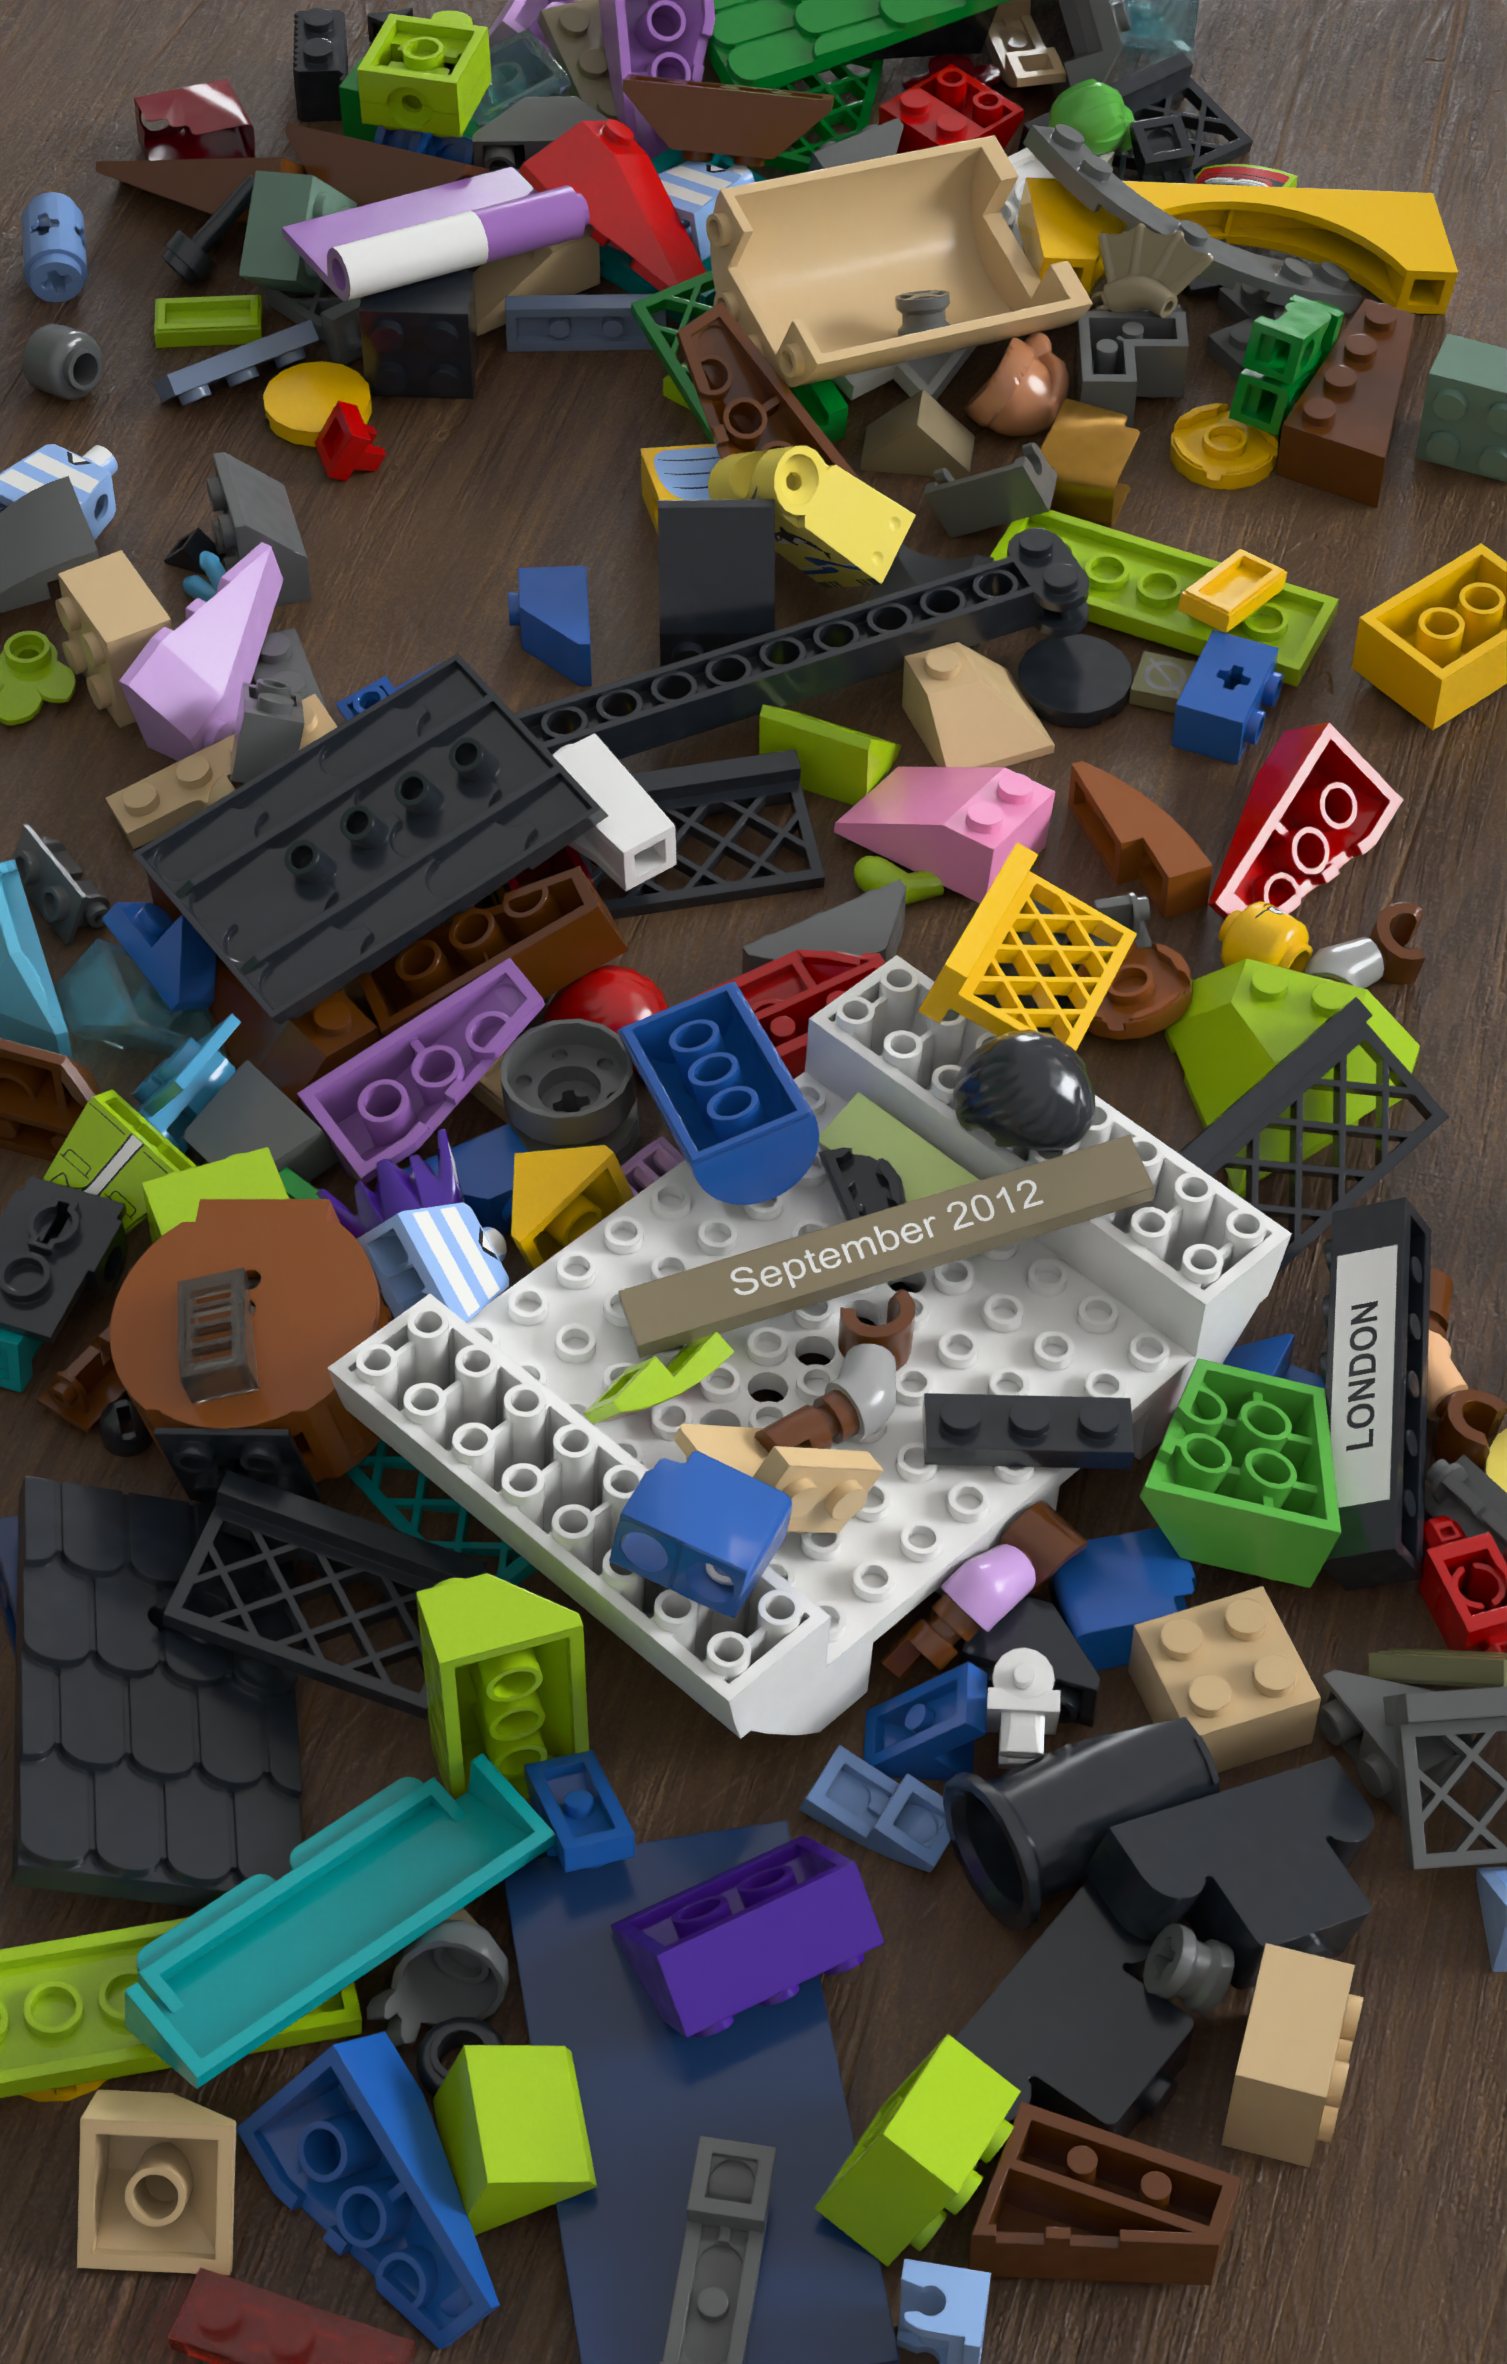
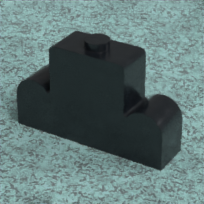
M1332 1756L1109 1827L1084 1871L1117 1921L1126 1931L1138 1938L1155 1941L1156 1937L1166 1926L1172 1923L1181 1925L1182 1921L1186 1919L1201 1942L1204 1943L1209 1939H1214L1229 1945L1234 1953V1969L1230 1984L1236 1989L1243 1990L1255 1986L1257 1983L1266 1943L1328 1959L1338 1957L1344 1952L1371 1911L1370 1902L1351 1877L1347 1868L1374 1827L1373 1814L1353 1782L1335 1757Z
M1090 1878L954 2039L1021 2091L1004 2118L1012 2125L1021 2102L1127 2138L1145 2115L1153 2120L1156 2119L1172 2099L1178 2086V2082L1174 2078L1188 2060L1194 2021L1189 2014L1167 1999L1147 1992L1144 1986L1143 1974L1145 1962L1154 1941L1138 1938L1126 1931L1117 1921ZM1006 2141L993 2158L1001 2157Z

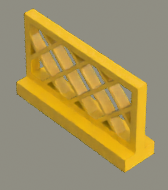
M1017 842L918 1009V1012L940 1024L950 1008L996 1036L1028 1029L1038 1031L1036 1027H1050L1058 1039L1067 1043L1076 1051L1137 933L1030 872L1029 870L1038 854ZM1032 899L1051 909L1054 914H1040ZM1016 932H1030L1037 945H1023ZM1052 933H1066L1073 946L1059 945ZM1088 934H1093L1112 946H1095ZM998 963H1013L1020 976H1005ZM1035 964H1049L1056 977H1042ZM1071 964H1084L1092 977H1078ZM975 995H995L1002 1008H995ZM1017 995H1032L1039 1009H1025ZM1054 995H1067L1075 1009H1061Z

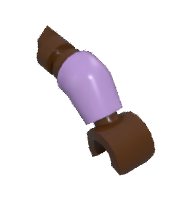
M1046 1501L1034 1504L1004 1532L998 1546L967 1560L940 1586L945 1593L932 1606L936 1614L929 1621L921 1617L880 1661L902 1680L925 1657L942 1670L958 1653L953 1646L961 1637L969 1642L981 1628L989 1632L1029 1592L1034 1594L1043 1590L1049 1578L1070 1558L1079 1555L1089 1543Z

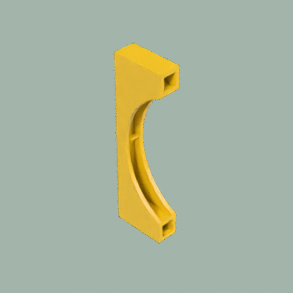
M1026 177L1017 222L1026 257L1040 281H1042L1051 264L1069 261L1090 297L1093 290L1106 277L1098 235L1102 232L1106 234L1124 233L1128 224L1108 212L1104 207H1101L1099 211L1093 212L1071 194L1056 178ZM1122 181L1164 212L1180 221L1189 220L1197 223L1208 232L1209 236L1218 240L1226 239L1227 244L1271 249L1295 255L1320 265L1322 262H1331L1344 269L1350 279L1365 287L1385 304L1391 305L1396 309L1418 314H1446L1458 270L1433 193Z

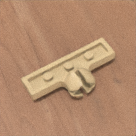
M316 694L302 700L305 724L299 750L337 728V725ZM235 734L105 798L111 813L133 849L158 838L244 785V783L231 781L230 763Z

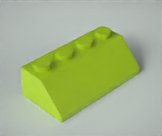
M488 1573L467 1579H447L438 1583L433 1588L416 1592L432 1750L444 1788L454 1800L468 1792L471 1761L482 1753L515 1790L526 1799L529 1798L524 1776V1765L589 1751L584 1632L579 1613Z

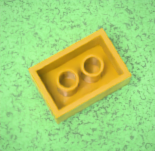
M1481 543L1359 617L1351 668L1432 730L1506 685L1507 562Z

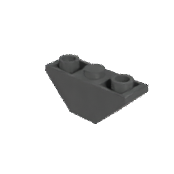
M577 96L524 97L472 134L474 166L491 169L490 172L509 167L520 169L525 161L579 122L607 121L608 118Z
M899 879L876 890L866 891L858 898L825 912L815 913L802 922L774 934L764 935L753 943L743 946L742 974L795 950L837 951L856 956H862L863 953H880L884 961L888 962L895 957L904 930L906 886Z

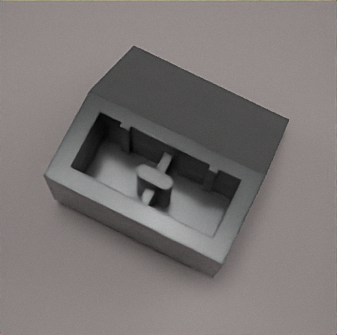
M225 452L214 453L216 477L207 478L206 484L212 511H220V515H217V520L212 521V531L218 555L228 553L229 556L223 558L224 569L228 572L256 546L263 542L272 547L283 577V583L275 606L312 600L308 559L284 484Z

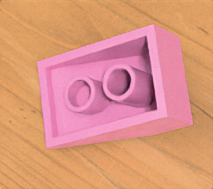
M897 767L835 822L834 833L914 872L921 870L931 872L941 880L943 886L981 904L1017 842L1036 854H1039L1046 847L1055 791L1005 767Z

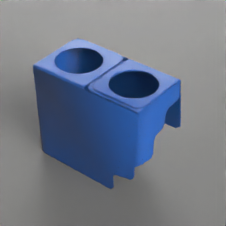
M699 1451L692 1452L686 1463L663 1458L657 1462L653 1469L644 1473L623 1508L609 1561L714 1611L735 1619L786 1537L792 1512V1501L786 1493ZM706 1563L713 1565L714 1570L718 1574L729 1577L733 1585H724L714 1581L706 1571Z
M1160 1527L1086 1540L1089 1544L1079 1555L1070 1558L1049 1578L1048 1589L1052 1604L1096 1671L1129 1665L1134 1625L1187 1609L1183 1595L1193 1593L1196 1577L1190 1560L1179 1557Z

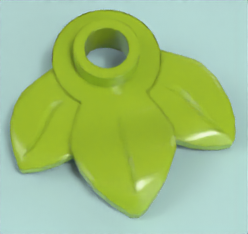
M22 631L8 638L5 642L4 650L0 654V722L13 726L30 721L40 712L44 700L54 703L69 702L76 688L75 675L71 668L59 662L57 650L49 642L48 638L37 631Z

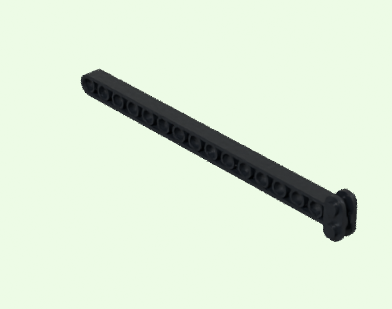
M1030 528L1013 536L1008 544L1006 558L514 714L552 755L561 747L574 744L595 733L619 760L759 715L763 704L781 708L904 668V656L959 642L966 647H970L1033 626L1041 633L1051 637L1065 638L1082 631L1087 625L1089 607L1086 600L1089 595L1090 582L1082 567L1059 536L1042 528Z

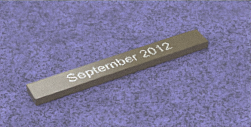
M1127 1135L618 1291L620 1303L639 1357L643 1358L688 1344L716 1331L721 1334L1154 1200V1186L1131 1135Z

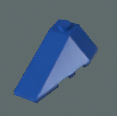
M385 2031L332 2045L236 2128L272 2192L288 2208L293 2210L300 2207L326 2231L323 2240L338 2255L341 2256L349 2253L375 2277L376 2290L437 2348L442 2350L449 2347L500 2306L425 2097Z

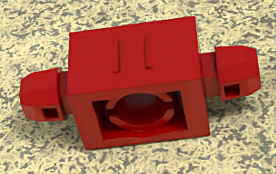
M1443 1515L1429 1519L1424 1523L1423 1549L1425 1558L1423 1562V1576L1419 1580L1418 1590L1448 1649L1507 1653V1564L1490 1532L1467 1538L1460 1525L1449 1516ZM1466 1588L1465 1595L1467 1598L1462 1595L1461 1589ZM1469 1599L1477 1600V1601H1479V1602H1481V1603L1473 1602V1601H1470ZM1483 1604L1489 1609V1611L1484 1612L1485 1608Z

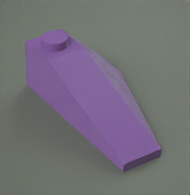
M508 958L297 1094L307 1116L324 1132L339 1160L338 1164L349 1177L357 1181L361 1180L366 1184L378 1176L377 1162L386 1158L397 1164L423 1145L545 1006L541 995L515 963Z

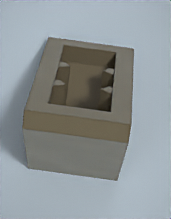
M922 389L867 426L860 470L934 477V470L946 468L954 479L970 476L975 436Z

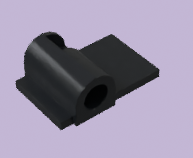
M30 1176L23 1190H15L0 1216V1329L53 1345L83 1290L107 1296L114 1290L123 1273L128 1251L127 1237L122 1221L127 1212L124 1203L34 1176Z

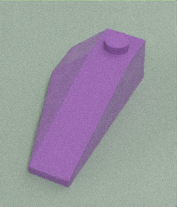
M599 0L602 38L617 120L630 128L634 134L633 140L648 154L650 160L669 147L622 91L623 79L628 74L701 82L705 68L703 63L708 40L712 36L715 23L714 0Z

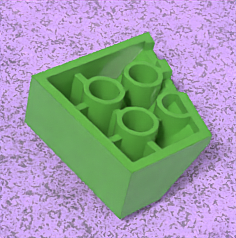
M1197 1359L1139 1496L1181 1559L1311 1588L1341 1534L1324 1388L1204 1359Z

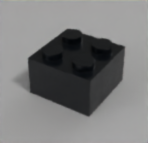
M452 272L361 297L359 317L364 376L369 384L371 396L473 399L478 365L474 272Z

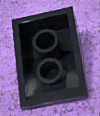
M775 499L658 500L660 667L775 631Z

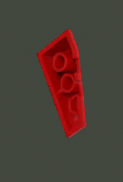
M608 119L607 121H581L522 164L518 172L538 193L568 185L576 193L582 194L589 208V224L594 227L590 237L603 247L609 244L619 251L628 253L633 257L630 263L631 269L659 291L706 273L648 154L633 140L634 134L625 124L614 119Z
M1330 722L1284 731L1256 775L1208 905L1224 921L1234 910L1243 911L1249 905L1260 901L1269 903L1286 914H1290L1300 906L1303 897L1318 885L1330 882L1340 874L1338 869L1355 856L1365 854L1376 845L1403 799Z

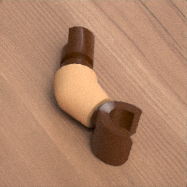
M1431 1268L1427 1418L1434 1421L1441 1419L1432 1440L1433 1455L1437 1461L1445 1459L1449 1464H1452L1464 1454L1482 1470L1490 1454L1487 1439L1497 1434L1506 1415L1507 1404L1500 1398L1487 1392L1469 1389L1451 1361V1347L1446 1340V1332L1454 1283L1445 1272Z

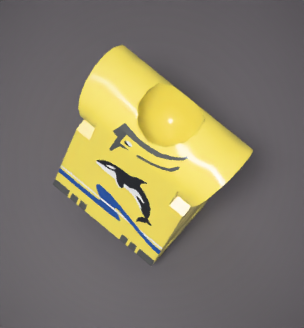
M791 446L731 454L717 462L711 470L708 480L711 500L775 499V551L825 588L882 585L916 516L837 465L828 466L824 463L818 452L808 446Z

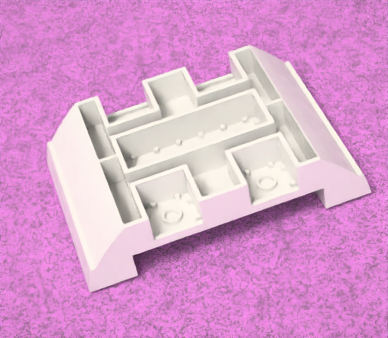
M897 955L809 1018L805 1072L795 1078L794 1081L815 1114L819 1135L851 1099L860 1092L979 1180L1131 1135L1154 1186V1200L721 1333V1337L735 1352L702 1381L680 1395L636 1414L613 1421L592 1424L584 1416V1413L627 1368L655 1356L666 1366L685 1346L682 1345L640 1358L620 1303L618 1291L846 1222L823 1169L819 1152H823V1150L819 1146L811 1167L798 1183L771 1200L750 1205L725 1203L710 1196L699 1185L686 1160H684L487 1304L467 1323L433 1295L428 1294L327 1368L338 1396L348 1412L740 1739L751 1730L780 1735H803L821 1732L868 1692L873 1642L934 1591L942 1596L945 1591L940 1586L967 1560L998 1546L1004 1532L1031 1506L1040 1501H1046L1056 1511L1060 1485L1080 1469L924 1465L922 1417L924 1393L1131 1398L1134 1456L1140 1460L1163 1441L1197 1359L1223 1364L1259 1303L1269 1295L1292 1234L1096 1095V1112L1094 1122L1089 1131L1078 1143L1062 1151L1041 1152L1023 1147H998L994 1144L996 1140L983 1129L974 1127L972 1131H966L960 1125L955 1113L956 1104L953 1099V1089L956 1076L965 1061L976 1049L998 1036L950 1008L940 1024L918 1012L934 981ZM897 1282H903L916 1292H908L915 1303L912 1349L907 1363L896 1371V1407L892 1415L881 1428L858 1442L850 1438L839 1444L832 1442L831 1449L868 1451L884 1470L867 1493L868 1498L865 1505L847 1521L840 1533L787 1532L783 1543L735 1619L714 1611L609 1561L620 1514L644 1473L653 1469L657 1462L663 1458L686 1463L687 1456L674 1441V1435L682 1424L765 1428L805 1405L813 1406L814 1400L825 1394L827 1384L838 1378L845 1359L838 1347L840 1307L856 1309L857 1317L867 1318L873 1321L876 1326L884 1325L887 1320L888 1302L896 1293L889 1286ZM807 1353H818L826 1356L831 1362L826 1365L813 1364L807 1366L797 1358ZM770 1389L780 1393L784 1399L777 1403L772 1401L760 1403L754 1400L751 1394L758 1390ZM706 1563V1571L714 1581L724 1585H733L729 1577L718 1574L714 1570L713 1565Z

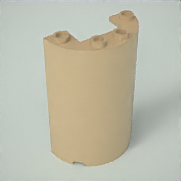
M995 135L720 189L713 214H710L706 220V233L710 241L711 266L716 291L714 306L720 302L723 303L788 388L1068 326L1081 319L1088 312L1093 302L1069 261L1051 264L1042 281L1037 276L1000 212L1019 176ZM925 290L949 292L950 304L945 309L946 321L951 325L898 337V329L902 325V314L896 309L895 297L897 295Z

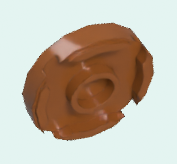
M1133 942L1087 1030L1096 1036L1115 1040L1136 1039L1165 1030L1181 1018L1192 1002L1193 993L1190 968L1182 955L1166 945L1151 943L1152 949H1137L1136 942ZM1081 964L1076 971L1078 977H1092L1084 964Z

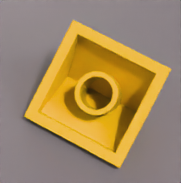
M606 1145L514 1154L511 1236L531 1272L634 1197L614 1152Z

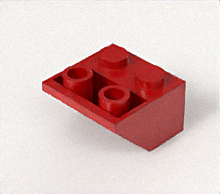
M950 64L880 105L878 125L899 118L904 125L896 154L995 135L1004 150L1024 117V109L958 67Z

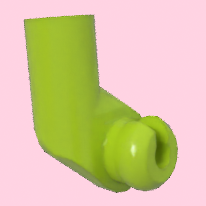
M865 856L854 867L855 881L864 892L876 890L900 879L906 886L905 905L944 894V886L941 880L933 873L924 870L907 873L879 856Z

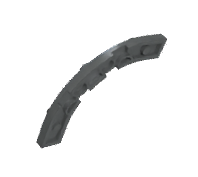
M1058 124L1055 128L1031 126L1023 144L1071 194L1090 210L1096 212L1101 207H1104L1108 212L1128 224L1125 232L1136 227L1139 223H1143L1146 228L1158 234H1171L1180 230L1184 233L1185 241L1193 250L1204 254H1212L1214 257L1213 262L1198 276L1233 290L1237 281L1265 290L1262 294L1265 301L1283 306L1288 304L1292 296L1298 295L1312 301L1318 300L1338 307L1344 314H1353L1362 300L1363 296L1349 283L1348 273L1338 265L1331 262H1322L1321 265L1307 264L1292 258H1286L1284 261L1248 252L1209 236L1202 226L1189 220L1180 221L1127 186L1112 173L1113 168L1108 162L1095 156L1083 143L1085 140L1083 135L1074 128L1064 124Z

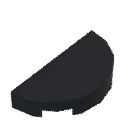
M844 1147L819 1152L823 1169L846 1221L907 1203L902 1179L887 1160L883 1158L876 1160L870 1156L853 1154L852 1148Z

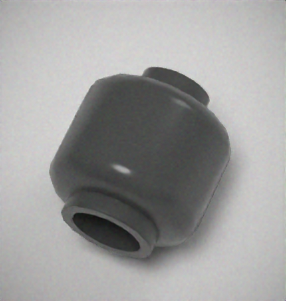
M48 324L38 328L29 337L24 347L22 365L24 375L29 384L40 392L61 399L77 400L87 396L96 387L102 374L103 359L101 349L96 340L87 333L64 325Z

